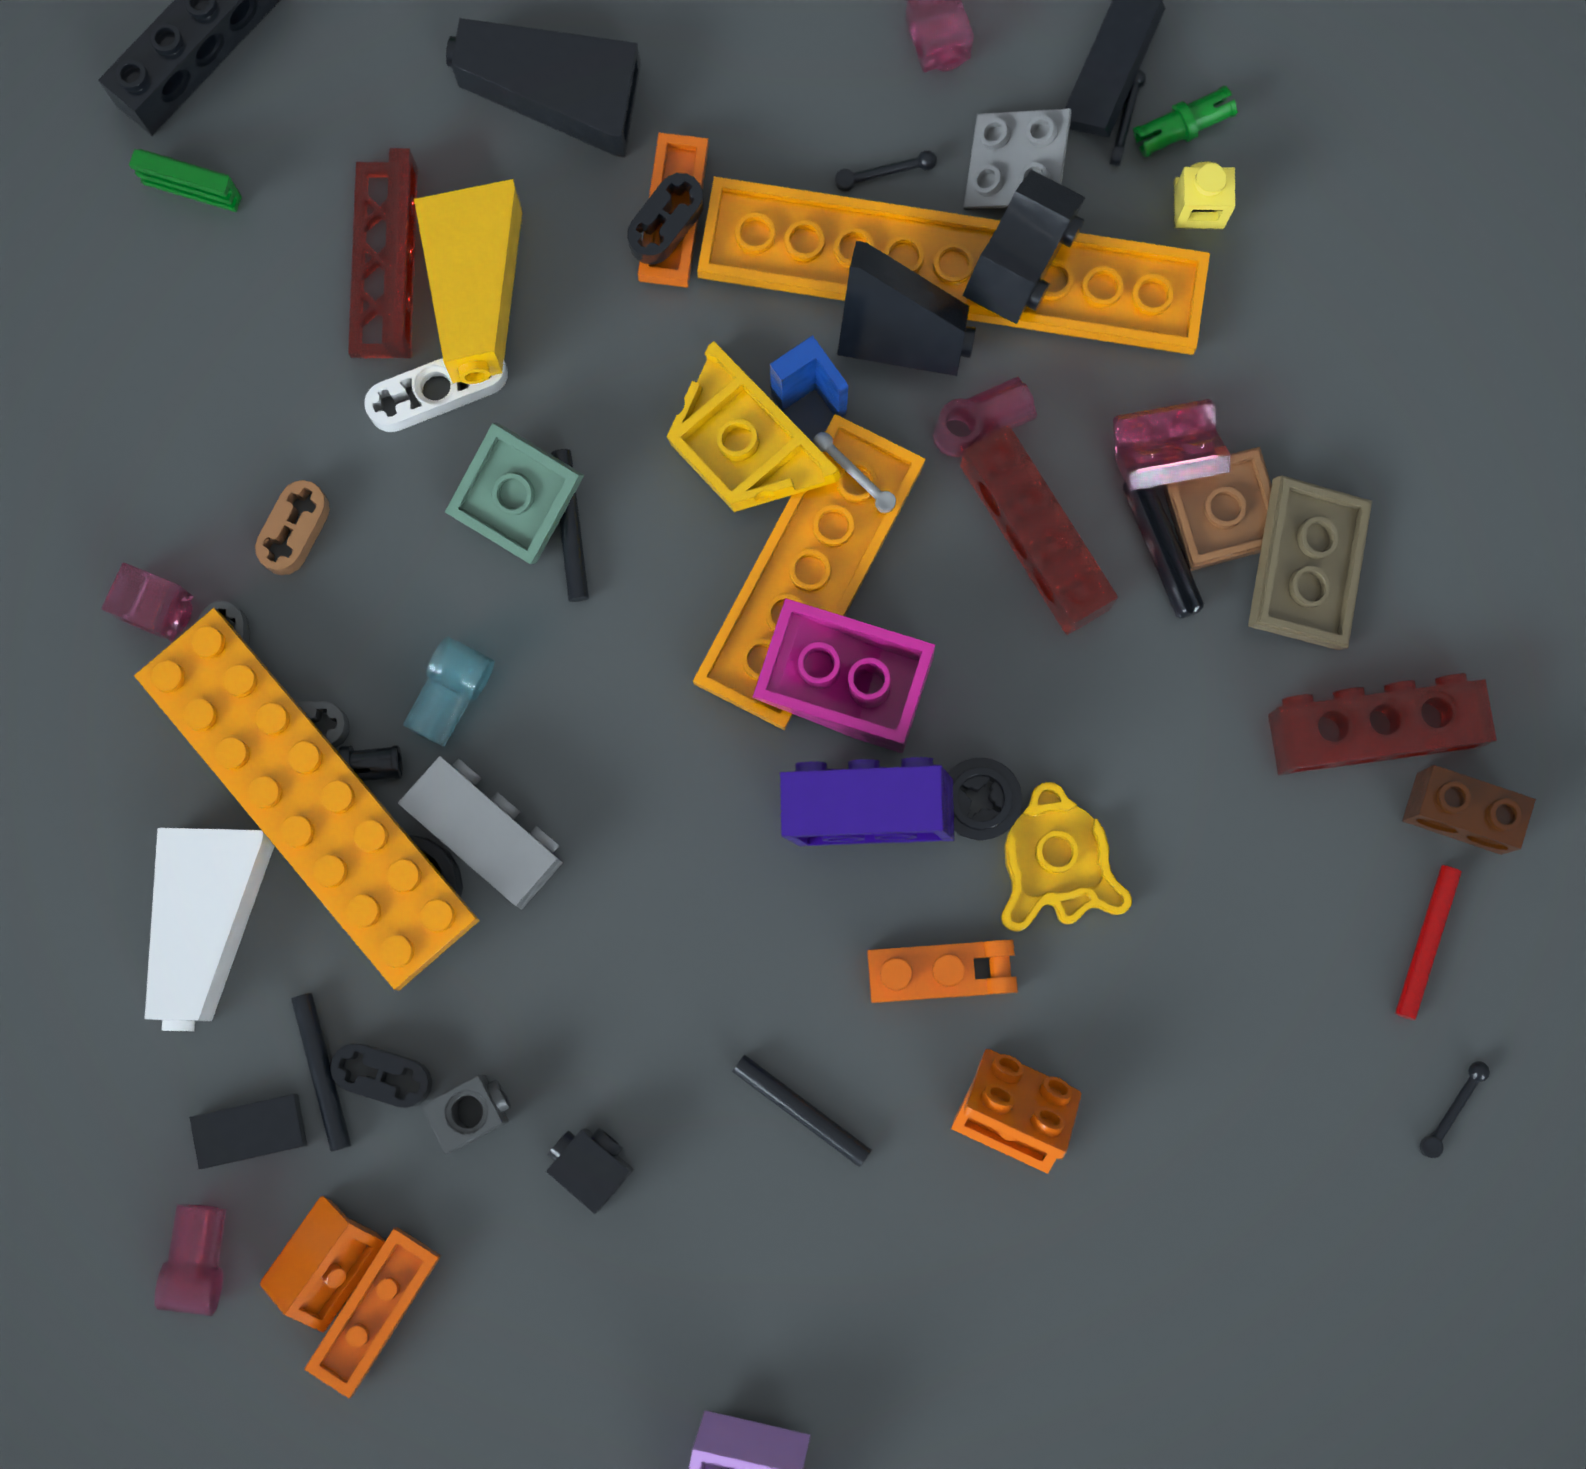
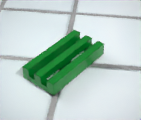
M134 149L129 166L135 170L137 177L141 178L143 185L237 212L242 196L229 175L143 149Z

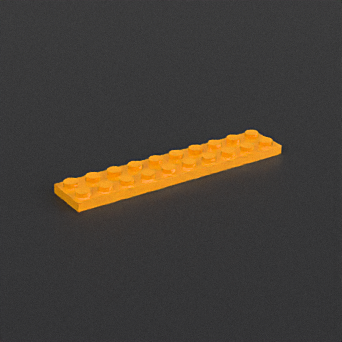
M714 176L697 273L698 278L845 301L856 241L870 244L969 306L967 320L1193 355L1197 349L1210 253L1079 233L1070 248L1064 244L1060 247L1043 279L1049 282L1050 285L1037 310L1034 311L1027 307L1017 324L963 296L978 259L997 229L1000 220Z

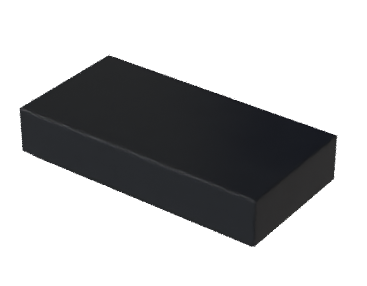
M290 1094L189 1117L199 1170L307 1146L298 1094Z

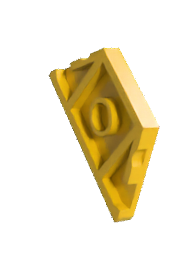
M714 341L709 344L705 351L706 363L697 382H691L684 397V408L676 415L667 434V439L672 447L734 512L838 481L841 478L839 469Z

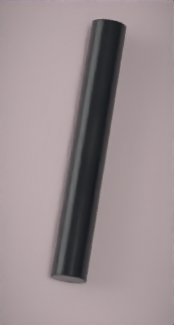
M559 449L551 452L552 456L573 468L571 450ZM575 491L559 521L568 599L571 602L589 599Z
M312 993L293 997L291 1000L330 1151L333 1152L350 1147L351 1142L336 1084L332 1078L331 1065Z
M746 1055L741 1058L732 1072L858 1167L863 1164L872 1151Z

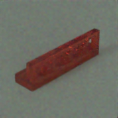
M389 148V162H356L348 354L351 358H411L416 208L414 199L417 198L418 167L410 148ZM368 177L388 178V196L380 206L368 195ZM367 205L373 210L369 216H367ZM382 219L386 223V246L376 253L366 243V232ZM365 252L372 258L366 264ZM380 266L385 271L384 294L374 301L364 291V280ZM363 300H365L370 305V307L364 312ZM379 314L383 318V344H362V328Z

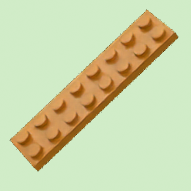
M215 608L211 609L134 675L394 990L400 991L480 921Z

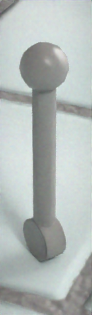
M819 432L815 435L813 443L821 452H827L875 499V507L878 511L889 513L894 509L896 498L893 493L881 491L833 445V439L830 434Z

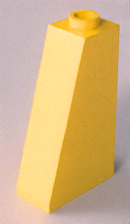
M513 179L414 199L443 361L452 383H481L491 375L501 374L503 371L522 219L521 204Z

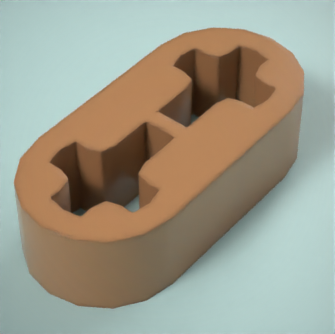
M301 480L287 485L281 492L255 544L256 556L260 563L274 574L288 575L299 570L328 518L330 511L329 501L323 491L313 482ZM310 494V500L315 504L316 508L312 513L309 511L302 512L295 525L294 522L298 517L299 511L293 506V503L296 499L305 501ZM291 531L287 545L293 550L289 558L280 556L274 562L275 555L270 551L271 545L273 543L282 545Z

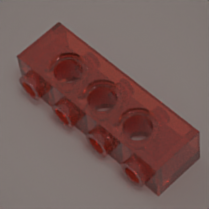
M1005 425L964 449L960 467L1065 634L1069 635L1109 611L1118 599L1117 594L1010 425Z
M1460 673L1434 679L1435 686L1416 688L1415 680H1408L1384 685L1385 693L1365 695L1364 687H1355L1333 692V700L1314 702L1313 694L1282 699V706L1268 715L1278 775L1477 749L1497 741L1486 679L1467 681L1466 674ZM1423 704H1430L1439 711L1441 722L1438 728L1429 726L1423 720L1421 714ZM1373 710L1384 713L1389 719L1390 730L1388 735L1380 734L1372 728L1370 714ZM1321 717L1330 718L1337 724L1339 728L1337 742L1328 741L1321 736L1318 729V722Z

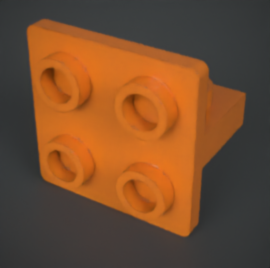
M985 1049L975 1078L954 1118L951 1129L1048 1174L1056 1158L1063 1159L1067 1152L1082 1094L1078 1089L1071 1087L1066 1081L1058 1077L1047 1076L1023 1065L1013 1056Z

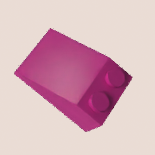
M785 598L753 693V698L852 738L903 753L934 658L935 644Z

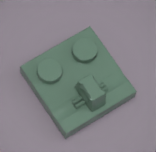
M492 423L445 513L527 563L535 564L539 560L585 475L503 425Z

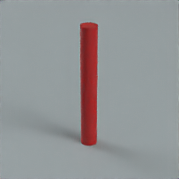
M1441 865L1395 1011L1396 1015L1403 1018L1416 1020L1462 873L1459 869Z

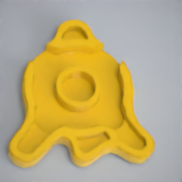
M1045 782L1038 785L1031 793L1028 807L1011 827L1006 838L1004 847L1005 862L1012 882V891L1001 914V921L1004 927L1014 932L1026 929L1045 905L1054 907L1058 920L1066 925L1076 922L1091 908L1100 909L1111 915H1122L1128 911L1132 905V896L1116 880L1111 871L1109 845L1105 830L1098 819H1094L1088 812L1078 807L1075 802L1067 797L1062 787L1058 784Z

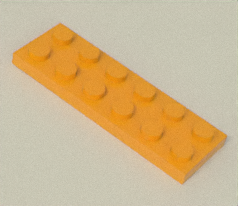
M834 414L825 432L831 435L833 445L881 491H890L894 494L896 498L894 509L889 513L878 511L875 507V499L827 452H822L839 469L841 478L834 483L791 495L693 679L694 685L784 731L793 714L754 699L753 693L785 598L845 616L926 460L837 414Z

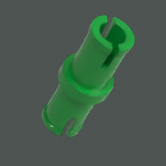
M1224 85L1219 87L1218 90L1188 104L1184 101L1172 105L1171 112L1141 126L1134 127L1133 135L1136 144L1155 135V137L1144 141L1143 145L1138 148L1141 154L1147 158L1152 153L1182 139L1190 142L1198 138L1199 131L1229 117L1236 116L1237 106L1235 100L1215 108V106L1226 102V98L1232 96L1229 88Z

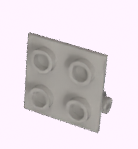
M1054 109L977 114L964 208L1008 207L1016 189L1031 169L1061 184L1072 110Z

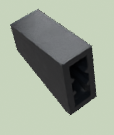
M856 241L849 270L837 355L957 376L960 358H971L976 328L966 326L969 312L967 304L870 244Z

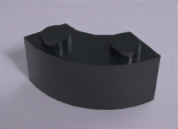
M1031 169L1016 189L997 229L981 253L963 296L1017 324L1027 307L1036 311L1050 285L1049 282L1043 279L1060 247L1064 244L1070 248L1083 226L1085 220L1078 217L1077 214L1085 197Z

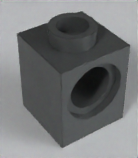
M478 1075L422 1105L421 1108L444 1153L448 1154L508 1123L509 1120L504 1111L510 1109L511 1105L506 1093L497 1080L489 1083L486 1075ZM467 1096L478 1099L483 1107V1117L474 1127L464 1125L458 1117V1106Z

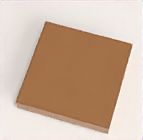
M1260 446L1162 472L1160 480L1182 553L1190 571L1261 552L1272 484Z

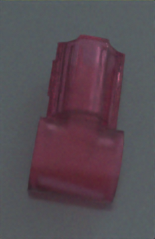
M1015 377L968 399L959 398L951 400L944 405L936 421L933 431L934 443L940 452L947 456H965L976 445L1034 420L1037 416L1034 399L1026 383H1023L1019 377ZM951 420H961L970 428L971 434L963 437L955 436L948 430L946 423Z
M177 1205L169 1258L161 1267L155 1290L156 1309L213 1316L215 1314L223 1284L222 1268L218 1267L227 1209L207 1205Z

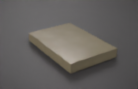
M1282 475L1273 479L1248 627L1336 650H1343L1349 647L1372 506L1371 500Z

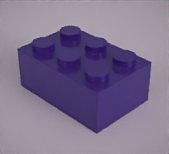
M933 758L901 759V767L889 768L880 766L879 760L848 761V769L841 770L828 769L826 762H799L795 764V771L780 772L781 836L799 846L955 841L953 778L941 765L933 764Z

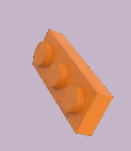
M658 133L649 198L664 179L675 173H686L693 176L700 183L703 190L709 149L708 138ZM685 191L681 196L675 193L671 194L673 206L669 214L671 215L681 203L687 206L691 205L688 191ZM698 220L665 261L658 264H645L639 261V282L689 287ZM662 223L651 235L644 232L643 247L646 248L651 242L658 246L661 244L659 231L663 226Z
M393 1228L304 1370L348 1399L351 1398L442 1255L400 1228Z

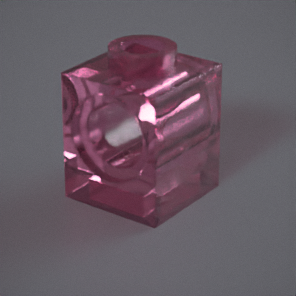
M907 0L905 20L923 73L934 69L949 71L962 65L965 60L970 59L974 35L961 0Z
M123 562L101 609L122 622L172 642L177 631H183L191 618L193 606L190 602L193 595L178 584Z

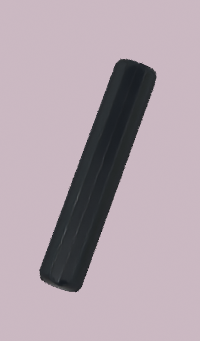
M1143 473L1127 479L1122 489L1178 618H1186L1200 612L1204 607V602L1150 476L1147 473Z

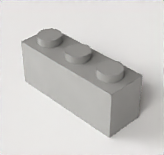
M439 756L402 797L398 804L514 906L522 910L563 864L562 861L553 855L559 845L537 826L528 833L514 821L520 814V811L501 794L496 792L489 799L475 786L482 778L459 758L451 766Z

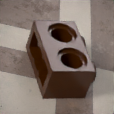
M1433 765L1416 774L1402 822L1503 855L1522 848L1536 799Z

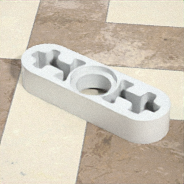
M443 358L372 386L365 397V410L377 428L386 432H397L498 392L506 383L508 377L505 361H503V371L501 374L491 375L492 377L481 383L466 384L468 388L461 390L459 382L452 383ZM435 376L444 377L451 384L447 396L440 400H430L423 395L424 384ZM411 386L417 401L421 405L415 409L405 390ZM389 396L392 397L395 403L401 402L395 406L397 414L388 417L384 411H378L384 407L382 399Z

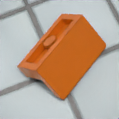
M321 1196L264 1275L260 1286L284 1315L324 1333L364 1276L385 1243V1240L377 1232L347 1218L332 1200Z

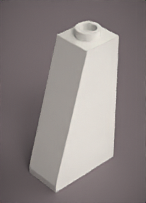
M157 828L145 1019L162 1020V1031H194L195 1021L213 1020L274 849V844L262 830Z

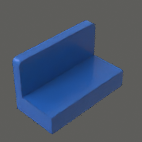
M813 335L770 363L771 396L782 411L816 389L833 414L841 417L847 414L849 386Z

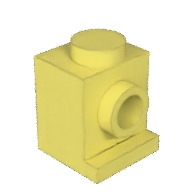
M1199 162L1190 167H1184L1180 177H1175L1174 228L1224 229L1235 208V168L1221 167L1214 162ZM1192 210H1214V212H1192Z

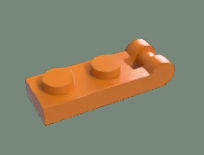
M1014 940L867 950L871 1003L1018 993L1017 977H1011L1010 956H1015ZM989 958L990 978L975 979L974 959Z

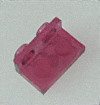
M1211 399L1117 415L1113 418L1115 461L1130 491L1231 472L1230 453L1216 431V407Z

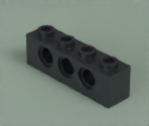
M174 0L98 81L114 104L153 136L281 0Z

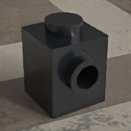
M585 1128L581 1129L576 1136L568 1130L548 1153V1156L554 1162L546 1172L596 1214L634 1169L618 1156L623 1147L601 1128H598L592 1134Z

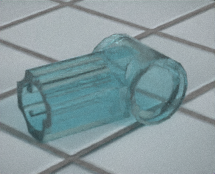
M446 637L436 649L429 663L426 674L428 680L403 726L421 737L445 747L470 700L474 701L485 688L494 669L495 660L451 637Z

